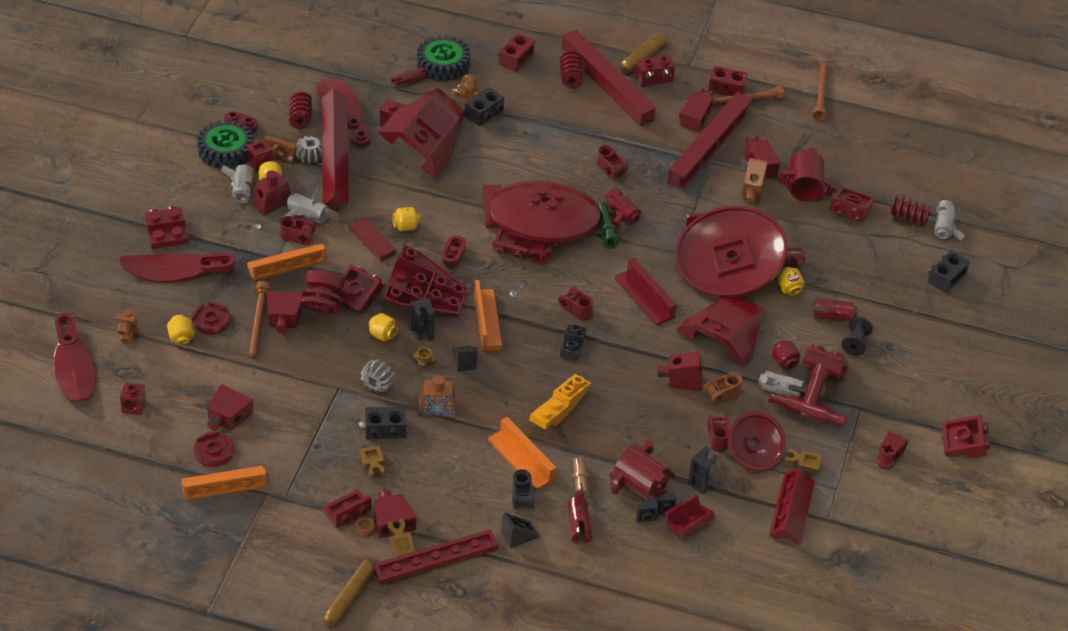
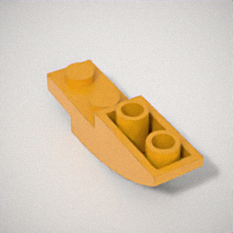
M574 374L554 390L552 398L530 414L529 421L545 430L551 425L557 426L579 403L590 388L591 382Z

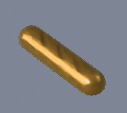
M662 32L655 33L621 61L620 70L626 74L635 72L637 60L652 58L667 45V36Z
M369 558L363 560L322 619L323 624L334 626L340 622L346 610L354 602L355 597L359 595L365 583L373 575L375 569L372 560Z

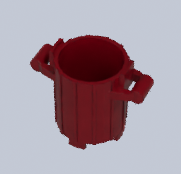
M810 147L808 150L793 152L790 158L789 170H782L777 179L779 183L787 186L793 198L805 202L814 201L819 197L823 199L824 196L831 197L836 188L834 183L824 179L823 157L817 153L816 149Z
M647 440L642 447L635 443L634 446H630L620 456L613 469V473H609L612 480L610 483L612 494H618L624 486L645 500L667 494V491L664 489L670 477H675V473L668 466L650 455L654 452L652 440Z

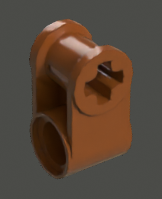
M728 373L708 381L704 385L703 390L706 394L710 395L714 405H720L728 400L737 398L741 394L742 377L738 373Z

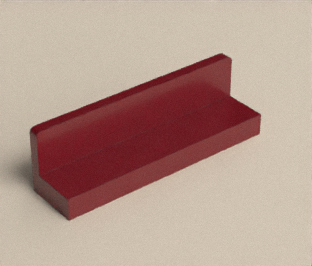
M635 258L628 260L627 271L616 275V282L656 326L674 319L677 307L675 302Z
M801 467L784 473L770 530V535L774 539L788 535L796 544L801 543L815 484L814 480Z

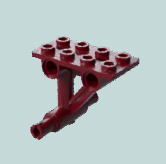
M812 344L811 347L806 346L802 365L806 369L812 370V377L804 399L794 395L785 396L772 391L768 403L781 406L786 412L790 413L792 411L818 420L821 424L830 423L844 428L847 416L832 412L829 407L817 404L828 376L843 380L849 364L842 353L833 350L828 353L823 347Z

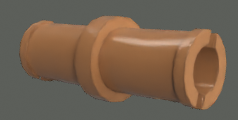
M576 457L572 460L574 468L573 481L575 482L576 490H583L584 497H587L589 495L587 483L589 474L586 472L585 458L579 457L580 464H578Z

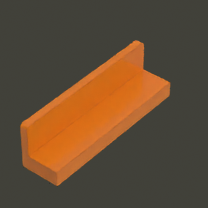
M323 244L297 249L248 262L247 267L253 280L270 277L326 262L325 247Z
M475 280L474 296L482 351L502 350L494 289L480 290L479 280Z
M508 417L502 419L500 431L488 437V442L516 471L524 469L531 473L532 488L535 491L555 481L556 466Z
M263 466L181 479L185 500L267 487L266 471Z

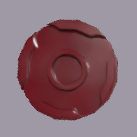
M209 302L208 305H199L192 314L193 326L202 334H219L225 331L231 322L229 310L220 303Z
M219 432L205 433L198 437L197 442L193 446L195 459L204 466H222L233 457V440L228 435H222Z

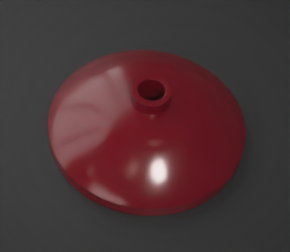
M751 411L740 415L732 422L727 433V446L732 458L740 466L752 471H764L776 465L783 457L786 448V437L783 428L775 418L764 412ZM750 441L755 443V447L750 445Z

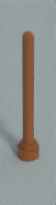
M825 63L821 64L817 106L813 109L812 114L813 119L816 121H823L827 116L824 99L828 66Z
M775 86L771 91L743 94L752 98V100L771 97L776 100H783L785 96L783 86ZM734 95L713 98V105L728 103Z
M259 281L255 286V293L258 298L249 349L250 357L257 355L264 303L267 297L266 293L271 290V285L265 281Z

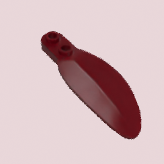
M331 78L318 82L316 84V92L321 104L322 97L333 88L347 96L348 135L355 146H368L371 141L370 133L362 121L361 106L354 91L339 79Z
M230 253L205 254L202 256L195 254L126 255L120 257L119 260L120 265L130 274L147 281L160 283L183 281L204 273L227 272L235 267L234 256Z
M62 313L55 318L58 345L54 354L55 377L59 389L67 399L83 401L91 397L94 392L95 370L86 346L78 338L74 317L69 313Z

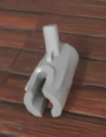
M224 165L221 172L230 176L231 180L234 181L231 183L232 199L237 203H247L251 194L253 169L247 165H239L234 171Z
M295 193L287 200L288 209L291 211L284 216H291L293 218L295 216H305L307 220L323 223L329 215V209H327V205L321 202L316 204L314 199H309Z
M948 200L940 201L935 213V236L947 239L954 235L961 241L965 234L956 229L953 224L956 220L954 204Z
M766 371L765 374L761 373L758 384L765 391H774L785 396L794 395L801 398L802 394L789 390L788 387L791 384L804 388L805 381Z

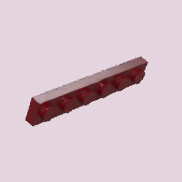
M490 529L375 563L374 573L379 584L383 585L496 551L499 544Z

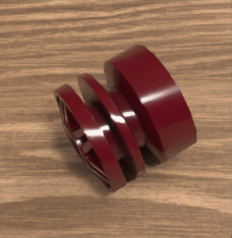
M309 270L306 273L304 282L305 287L308 289L302 291L301 306L318 313H339L341 308L339 304L342 303V298L338 295L344 293L346 279L328 271Z

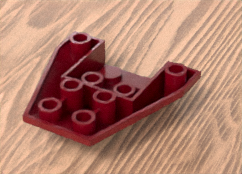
M404 244L392 269L382 299L400 307L410 308V302L429 298L435 313L458 316L468 287L424 253Z
M724 297L688 317L677 329V333L694 340L701 332L728 345L727 357L744 364L754 351L764 308L742 297Z

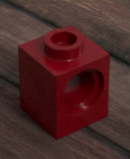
M264 139L248 144V161L255 171H259L263 163L272 162V150Z
M125 382L120 395L122 413L142 415L146 402L145 385Z

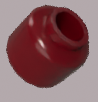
M781 340L774 345L772 357L780 368L790 370L799 364L801 355L793 342Z

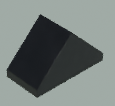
M469 345L452 348L457 372L477 369L478 350L476 346Z
M508 513L502 515L501 534L510 548L539 537L538 532L529 520Z

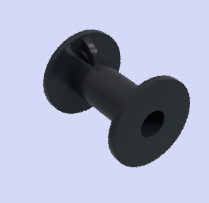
M853 317L848 323L852 335L845 337L842 340L841 346L846 353L859 356L866 351V344L862 340L863 336L872 333L873 325L866 318Z

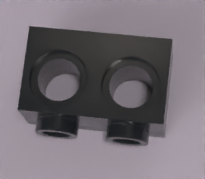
M488 87L465 103L464 116L478 126H481L504 110V96Z
M951 250L947 255H943L936 265L931 266L928 271V283L947 293L967 274L970 261Z
M365 407L366 439L406 438L405 407Z

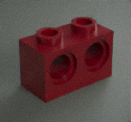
M517 33L513 38H510L504 47L500 48L498 52L499 65L517 72L534 55L535 40Z
M670 55L637 60L636 78L641 87L674 82L675 64Z
M714 66L708 91L712 90L714 93L726 96L735 95L737 91L744 94L748 73Z

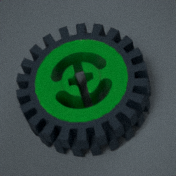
M438 35L437 39L434 36L430 37V41L428 39L424 40V43L421 42L420 47L418 46L417 68L423 67L425 70L422 72H426V76L428 75L429 79L435 77V81H439V78H442V81H446V78L452 81L454 76L456 79H459L460 75L464 76L465 72L469 71L470 48L465 42L462 43L461 39L456 41V37L453 36L451 39H449L448 35H445V38H441V35Z
M224 120V124H221V121H216L217 125H214L212 122L209 124V127L205 126L203 127L204 130L199 132L200 135H198L197 140L198 153L203 162L206 161L207 165L212 163L214 168L219 165L220 169L225 165L232 169V165L236 168L239 166V163L244 165L248 161V144L254 143V135L247 126L243 127V123L239 122L236 125V121L232 120L231 124H228V120Z

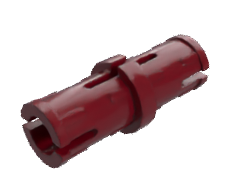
M421 67L413 71L407 70L404 74L391 77V83L395 82L392 84L393 87L406 83L412 84L416 80L426 78V72L422 73L425 69Z

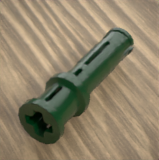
M602 201L598 203L602 226L600 233L604 237L603 245L608 249L617 247L620 241L619 237L616 236L617 229L612 224L608 204Z

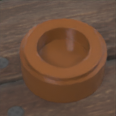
M370 517L357 519L355 522V533L363 538L372 536L375 533V521Z

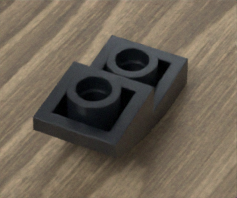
M568 324L560 350V357L579 360L587 328Z
M675 493L659 495L638 505L636 522L657 520V513H665L675 507L677 500Z

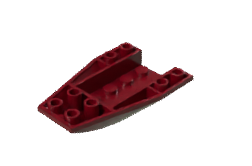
M436 88L396 111L378 134L390 144H393L398 137L403 139L427 159L421 166V169L435 179L451 158L463 119L464 109L442 90Z

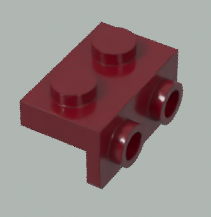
M499 227L496 238L492 241V246L500 254L509 253L519 259H523V257L529 259V250L535 240L520 237Z
M359 489L323 506V512L335 528H338L370 512L371 498L370 496L364 497Z
M697 495L691 496L665 512L668 530L684 538L715 519L713 511L700 505Z

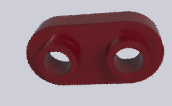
M230 111L224 116V120H228V124H231L233 120L236 121V125L239 122L243 123V127L247 126L249 130L251 129L252 133L258 130V121L254 117L236 111Z
M455 235L447 240L441 254V261L444 265L452 267L459 264L466 249V240L463 237Z

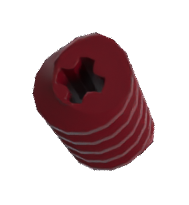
M567 50L559 58L561 81L566 87L576 88L583 83L581 58L577 51Z
M303 91L291 94L289 123L295 129H303L312 120V96Z
M897 195L892 204L890 214L894 216L897 213V218L901 219L904 216L905 221L911 218V223L914 224L918 220V226L925 225L930 217L932 206H929L926 210L925 203L918 207L917 200L914 204H911V198L905 202L904 195L900 199H898Z

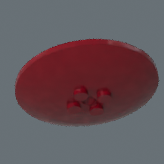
M530 180L513 183L498 190L490 202L491 216L498 225L515 235L537 241L560 242L574 240L592 232L600 220L599 206L592 197L575 187L553 181Z
M744 206L722 207L697 217L684 229L676 245L675 259L680 275L695 290L714 297H740L762 289L777 277L786 261L787 240L781 226L768 214ZM730 255H736L734 259L728 258Z

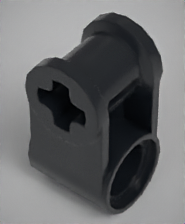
M524 469L517 470L513 474V509L520 506L534 508L531 473Z

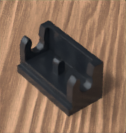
M429 298L410 302V330L413 331L415 338L420 341L421 336L419 334L424 333L429 341L434 340L435 312Z
M705 446L692 457L688 484L703 495L713 484V478L709 479L711 466L717 460V455L707 459V455L711 450L708 446Z

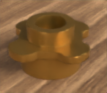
M421 347L413 354V358L422 367L436 361V357L432 355V350L428 347Z

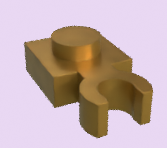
M380 446L359 449L364 469H369V478L371 480L374 479L375 472H379L381 477H384V459Z
M788 449V457L785 458L784 464L788 466L798 465V468L801 467L805 472L818 474L822 455L804 450L802 454H798L797 451Z
M399 519L400 526L398 529L393 527L392 522L388 523L389 530L394 533V536L389 538L394 558L415 552L410 532L404 533L403 531L405 528L403 519Z

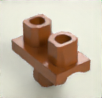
M268 135L265 137L266 143L272 150L273 160L279 159L290 164L294 162L296 144L281 141L277 137L273 138Z
M127 309L122 315L116 313L117 333L121 335L120 341L122 343L132 344L134 336H140L141 331L137 323L139 316L134 309Z

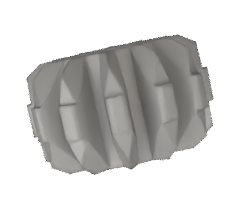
M313 135L311 137L304 136V139H299L298 143H296L297 158L302 160V163L308 162L309 165L311 162L317 164L318 161H322V140H320L319 136L315 138Z
M379 359L369 361L360 372L362 375L361 380L365 382L364 385L370 387V391L374 389L376 393H384L391 387L395 380L393 377L395 373L390 370L391 367L387 366L385 362L381 363Z

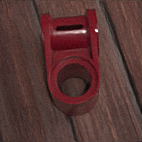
M603 145L599 147L596 164L610 179L615 178L621 172L625 173L628 171L626 161L611 146Z
M284 216L280 219L279 236L282 240L303 245L311 243V235L316 230V225L312 221L291 216Z
M577 287L570 288L567 294L558 297L559 305L578 319L587 321L593 317V299Z
M708 415L707 430L710 447L716 452H723L728 448L729 416L712 417V415Z
M889 431L879 446L880 454L876 459L877 465L884 469L892 468L898 458L904 453L908 445V439Z

